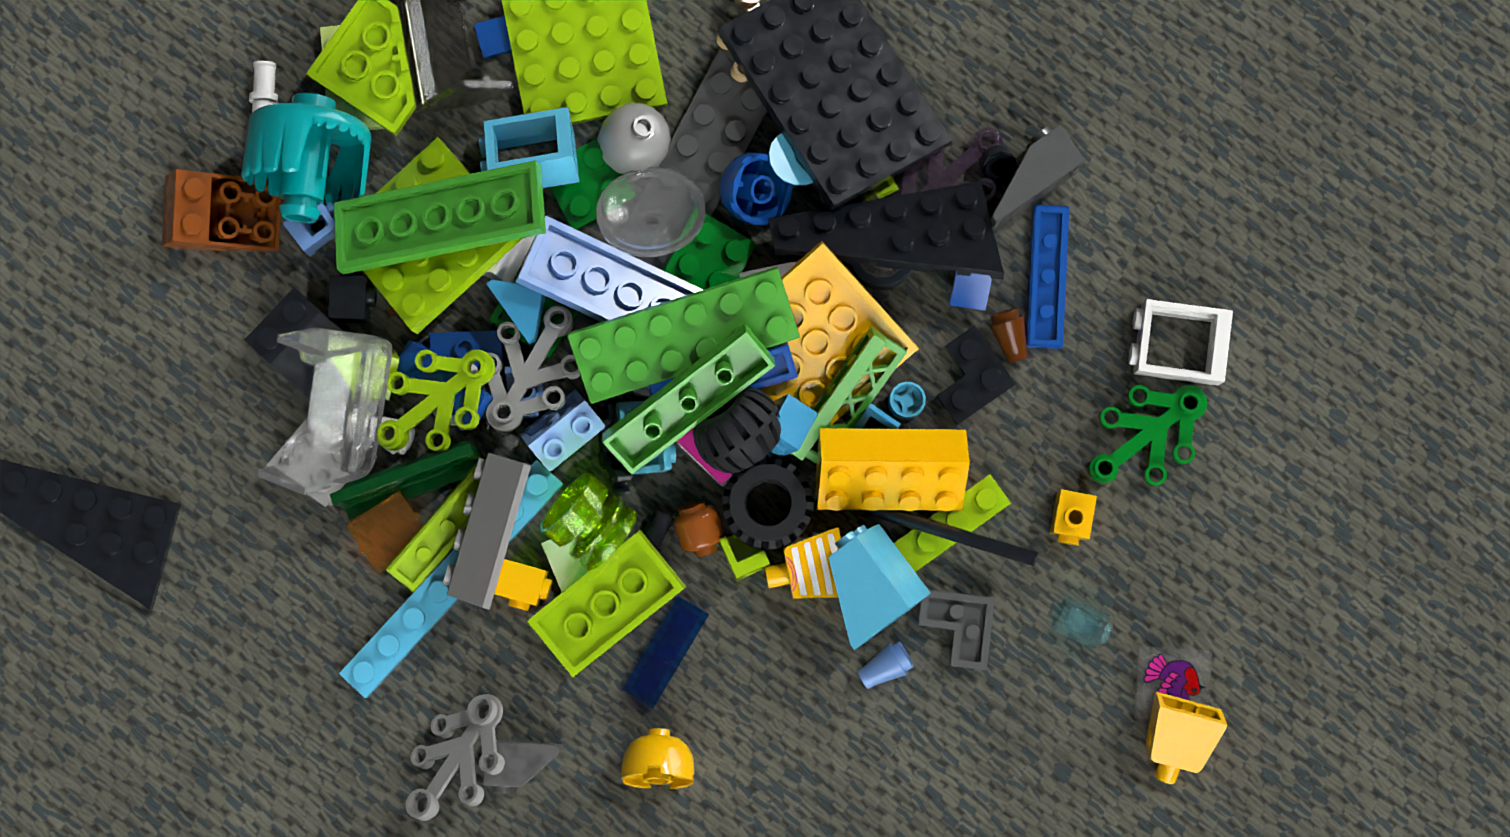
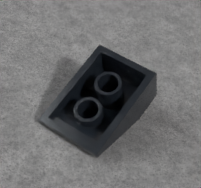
M294 287L244 340L325 414L331 417L353 394V391L328 355L323 339L324 336L348 341L353 340L303 293Z

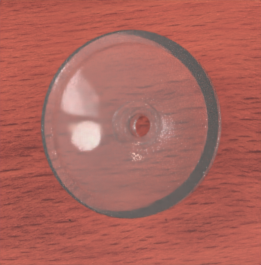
M661 167L634 170L619 176L605 188L599 198L596 209L598 227L606 241L624 253L639 257L663 256L683 248L701 230L706 213L704 197L696 183L678 171Z

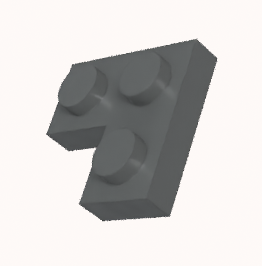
M929 590L931 594L920 602L918 625L953 630L949 666L987 670L995 598Z

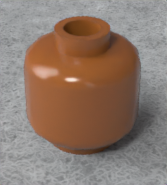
M701 500L679 508L677 510L678 515L673 519V527L682 550L685 552H696L697 557L717 551L716 544L720 542V538L725 536V531L716 507L706 505L705 501Z

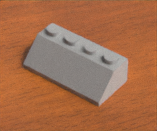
M488 453L486 460L479 458L473 479L480 481L476 495L469 493L463 512L464 515L470 516L466 530L458 529L453 550L460 551L456 565L448 564L442 584L449 586L448 596L490 610L530 472V464Z

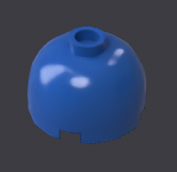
M745 153L733 159L725 167L720 178L719 193L721 201L730 215L748 224L767 225L769 224L768 218L775 217L776 215L781 216L786 211L791 199L792 184L784 182L775 174L770 165L769 154Z

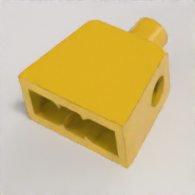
M1155 691L1146 748L1150 760L1159 763L1155 772V777L1158 780L1174 784L1180 769L1198 773L1203 769L1227 727L1222 709Z

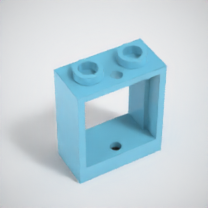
M568 107L484 121L485 136L479 137V146L482 158H486V161H480L481 172L536 160L541 165L543 188L579 182L575 134ZM557 140V153L503 162L498 160V149Z

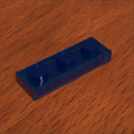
M678 596L622 690L654 708L710 614Z

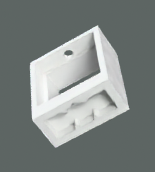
M1146 299L1141 304V308H1135L1133 316V329L1138 330L1137 343H1131L1128 364L1134 365L1133 374L1217 386L1224 383L1233 310ZM1152 315L1211 322L1205 372L1146 364Z

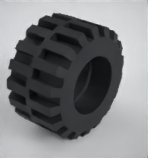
M765 457L752 467L732 474V477L725 486L722 506L725 521L739 540L750 547L759 548L760 550L779 549L793 543L803 534L811 519L814 502L811 487H809L804 474H801L796 469L797 467L791 463L783 462L782 459L775 458L769 460ZM762 483L777 484L784 489L789 498L787 515L782 521L774 525L758 524L749 516L746 509V500L749 492L755 486Z

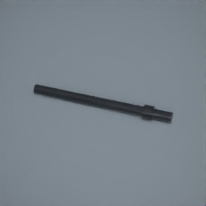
M902 510L852 511L854 515L868 518L870 515L1031 566L1035 565L1038 557V552Z

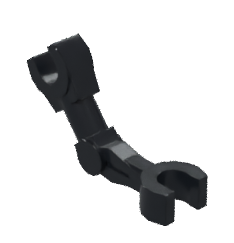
M607 404L603 406L605 417L601 420L605 428L598 433L600 450L598 460L600 466L606 469L609 474V482L613 494L616 497L626 496L631 493L626 480H631L632 475L602 443L603 433L608 430V425L615 418L613 404Z

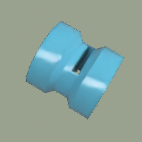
M903 382L893 388L888 398V407L894 417L908 421L916 418L922 412L926 396L919 385L913 382Z

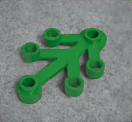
M1136 385L1128 391L1127 400L1133 407L1140 408L1149 404L1170 408L1160 417L1122 413L1116 407H1107L1102 410L1099 415V422L1104 428L1114 429L1116 427H1123L1141 431L1112 454H1100L1094 457L1088 466L1090 477L1095 482L1101 484L1114 480L1119 471L1118 467L1151 442L1148 467L1144 470L1143 478L1150 486L1163 484L1167 478L1166 469L1163 467L1167 430L1178 420V443L1172 449V458L1176 463L1182 465L1191 462L1195 457V449L1192 446L1194 420L1200 418L1207 408V398L1203 391L1196 386H1182L1174 394L1149 391L1143 385ZM1135 390H1141L1145 394V400L1142 403H1138L1133 399V392ZM1185 397H1192L1195 400L1194 409L1190 410L1184 406L1183 401ZM1111 411L1116 415L1117 421L1115 424L1106 423L1104 419L1106 412ZM1180 447L1188 449L1189 457L1187 460H1182L1178 457L1177 451ZM1100 462H1107L1110 465L1111 471L1108 475H1103L1099 472L1098 466ZM1153 468L1158 469L1161 473V479L1158 482L1152 481L1149 477V472Z

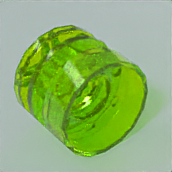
M589 472L579 476L561 493L546 513L540 526V531L559 547L565 546L573 540L569 549V555L574 559L580 558V564L588 571L594 570L603 564L621 546L637 519V512L629 505L623 506L624 501L619 497H612L605 502L609 489Z

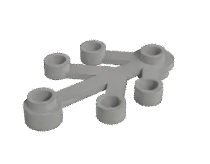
M556 305L546 311L544 315L545 329L526 362H524L520 348V331L517 326L512 322H504L498 327L497 336L501 343L505 345L515 381L509 392L506 393L500 375L502 362L496 354L488 353L493 360L497 361L494 376L488 382L493 400L488 405L486 411L487 420L495 430L500 432L512 431L520 425L523 416L546 409L558 410L564 406L566 401L565 395L556 386L548 387L543 392V396L521 400L529 388L566 377L575 379L581 375L579 368L575 372H567L565 370L567 363L571 361L576 362L574 355H567L562 359L561 363L540 369L557 337L565 336L573 329L574 320L571 312L566 307ZM555 314H562L564 316V321L561 324L556 325L551 322ZM508 328L515 330V335L511 339H504L502 337L504 330ZM551 393H558L561 395L558 403L551 404L547 401L548 396ZM503 407L511 409L510 416L505 419L498 417V412Z
M491 694L479 695L471 700L465 711L448 716L439 714L434 717L431 722V731L433 734L444 739L451 737L456 728L468 727L461 737L431 746L418 745L411 752L410 759L412 764L422 769H429L433 766L435 760L447 757L426 790L416 789L408 796L406 811L411 817L427 821L437 815L440 807L438 799L459 767L461 787L458 796L460 801L469 806H477L482 802L484 790L480 785L476 784L473 747L479 736L482 746V755L479 759L480 769L490 775H497L503 770L505 765L504 758L501 754L497 753L495 726L500 722L503 715V706L497 697ZM446 721V727L441 731V725ZM426 752V757L421 762V755ZM495 758L494 765L489 768L490 760ZM474 789V795L469 799V792Z

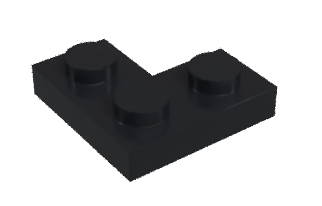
M975 325L945 345V349L962 371L964 377L936 395V398L957 426L1016 384Z

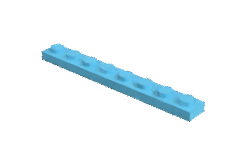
M538 460L531 465L509 544L564 485ZM453 550L339 673L364 698H368L458 600L448 596L449 586L442 584L448 564L456 565L460 551Z

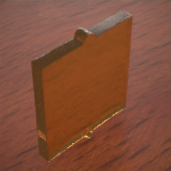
M399 490L348 522L346 527L358 543L359 552L361 554L365 553L377 573L380 574L386 570L385 567L423 524L419 520V512L413 511Z

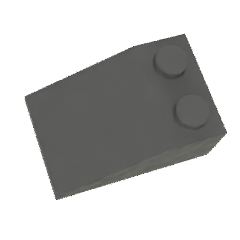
M1061 125L1052 131L1049 127H1045L1030 139L1031 142L1026 146L1028 151L991 217L993 231L1070 179L1085 162V158Z

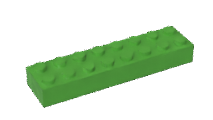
M745 324L603 433L602 443L631 474H634L700 422L775 366L774 357Z

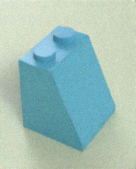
M879 524L869 529L862 525L854 532H849L835 543L838 550L828 557L849 642L854 650L879 634L931 594Z

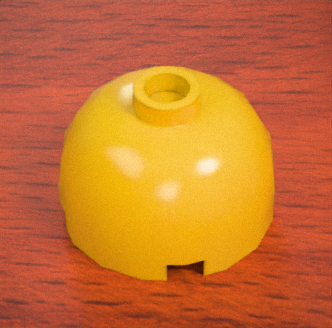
M662 728L649 729L648 735L636 738L627 747L621 766V780L623 779L624 784L639 788H651L650 784H670L669 789L685 788L693 785V755L690 748L681 739L670 736V730Z

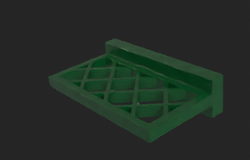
M472 437L450 445L444 452L434 451L346 483L341 490L329 495L332 504L345 508L349 521H353L460 482L482 456L475 438Z

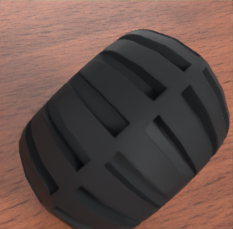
M748 386L693 428L694 443L701 458L712 468L724 473H737L752 467L755 463L765 458L780 440L781 425L777 418H780L779 409L767 394Z

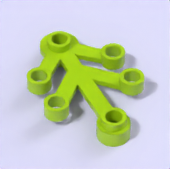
M421 350L415 357L416 367L425 373H433L436 370L457 373L447 382L409 378L401 372L390 374L386 381L390 392L397 395L414 393L429 396L397 421L387 420L383 422L377 430L379 444L392 451L401 450L408 443L409 430L437 410L434 429L427 434L426 445L429 449L436 452L446 451L451 444L449 429L455 395L465 387L464 406L456 411L454 420L457 426L462 429L472 430L476 428L480 420L477 411L481 388L493 378L495 373V362L491 355L485 351L472 350L461 359L438 356L430 350ZM431 355V365L424 367V358ZM479 361L481 364L480 370L472 374V364ZM398 378H403V386L396 390L394 387L395 381ZM470 412L472 419L470 423L464 425L462 418L465 413ZM393 428L395 432L394 437L391 440H387L385 437L388 429ZM441 434L443 442L440 446L435 447L434 438Z

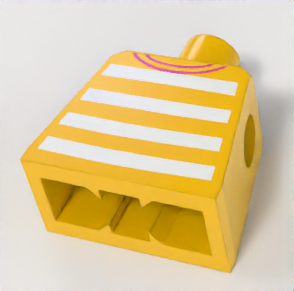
M839 528L828 530L783 548L786 563L765 567L768 587L774 588L790 584L793 599L838 598L828 557L838 550L835 543L841 539Z

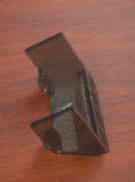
M388 0L398 7L417 106L413 114H428L484 104L513 89L512 81H492L486 70L482 68L471 69L461 3L466 0Z

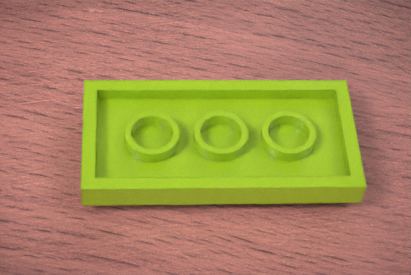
M639 530L533 615L527 622L570 675L574 677L681 592L686 585L643 532Z

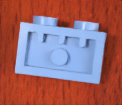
M576 389L565 397L566 401L562 408L547 411L520 433L528 447L549 471L555 469L605 428L604 423Z

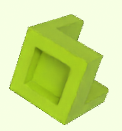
M735 535L728 538L724 536L719 539V545L736 581L761 571L770 565L764 551L746 545Z

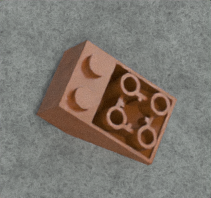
M175 169L165 176L161 247L191 250L279 252L281 217L279 205H281V198L269 194L268 180H266L264 191L261 192L255 188L254 180L250 186L239 176Z

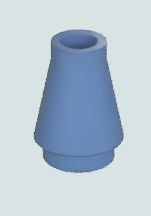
M900 642L894 645L889 643L864 667L858 669L857 672L863 684L869 689L874 685L908 675L907 671L913 668L914 665Z

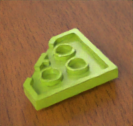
M358 0L306 75L397 136L417 108L399 9L388 0Z

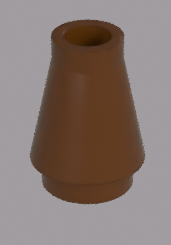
M1018 308L991 315L993 324L990 325V328L1004 351L1008 363L1028 358L1024 315L1020 316Z

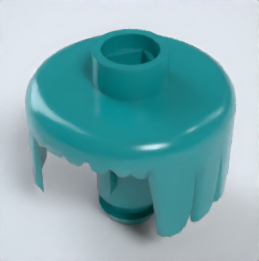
M313 93L294 94L291 103L269 104L256 109L250 115L241 173L242 179L250 186L254 180L255 188L263 192L268 178L269 194L284 200V204L279 205L281 216L289 221L299 223L316 222L322 213L317 209V205L323 204L324 194L326 204L337 202L341 189L342 201L352 199V197L353 199L362 197L365 194L372 140L371 132L368 126L360 119L336 110L335 100L327 96ZM331 144L341 146L335 165L326 182Z

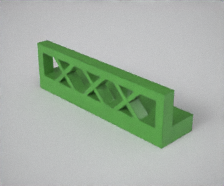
M870 326L812 408L818 415L800 449L791 454L802 461L806 457L817 464V453L811 450V448L819 438L820 428L853 429L907 354V350ZM884 346L895 352L888 364L872 366V362ZM881 372L875 380L874 373ZM869 374L871 387L868 392L852 396L851 392L862 376ZM860 401V403L854 410L853 403ZM844 404H849L851 415L845 423L831 425L830 421L840 407Z

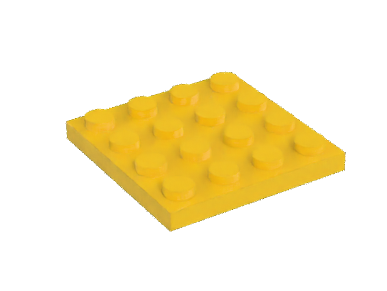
M821 241L781 276L800 334V338L788 341L798 378L759 390L767 394L773 401L790 394L812 409L870 326L907 350V354L898 366L919 348ZM884 346L872 362V366L888 364L895 352ZM881 372L874 373L875 380ZM869 374L862 376L852 390V396L868 392L871 387ZM844 404L840 407L830 421L831 425L850 409L849 404Z

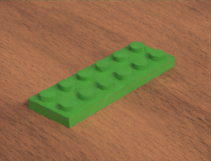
M534 160L335 202L337 270L342 274H348L546 234L541 165Z
M778 266L569 332L567 335L591 404L677 377L745 324L765 348L800 338Z

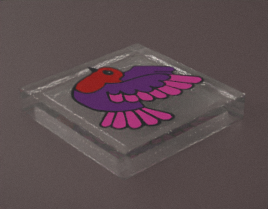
M1137 646L1133 719L1150 720L1155 691L1209 706L1212 651Z

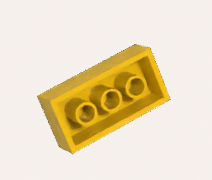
M820 428L815 476L817 510L962 511L970 465L966 430Z

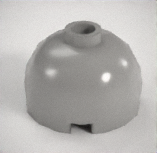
M627 103L614 109L603 121L597 140L598 145L600 143V148L603 152L602 157L607 165L620 174L636 177L638 174L655 171L667 156L671 136L670 128L664 117L653 107L642 103Z

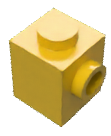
M1063 489L1057 491L1049 534L1058 535L1057 542L1079 546V540L1090 539L1097 496Z
M504 559L494 594L509 598L508 606L529 611L530 604L539 606L541 600L547 601L553 580L547 579L549 571Z

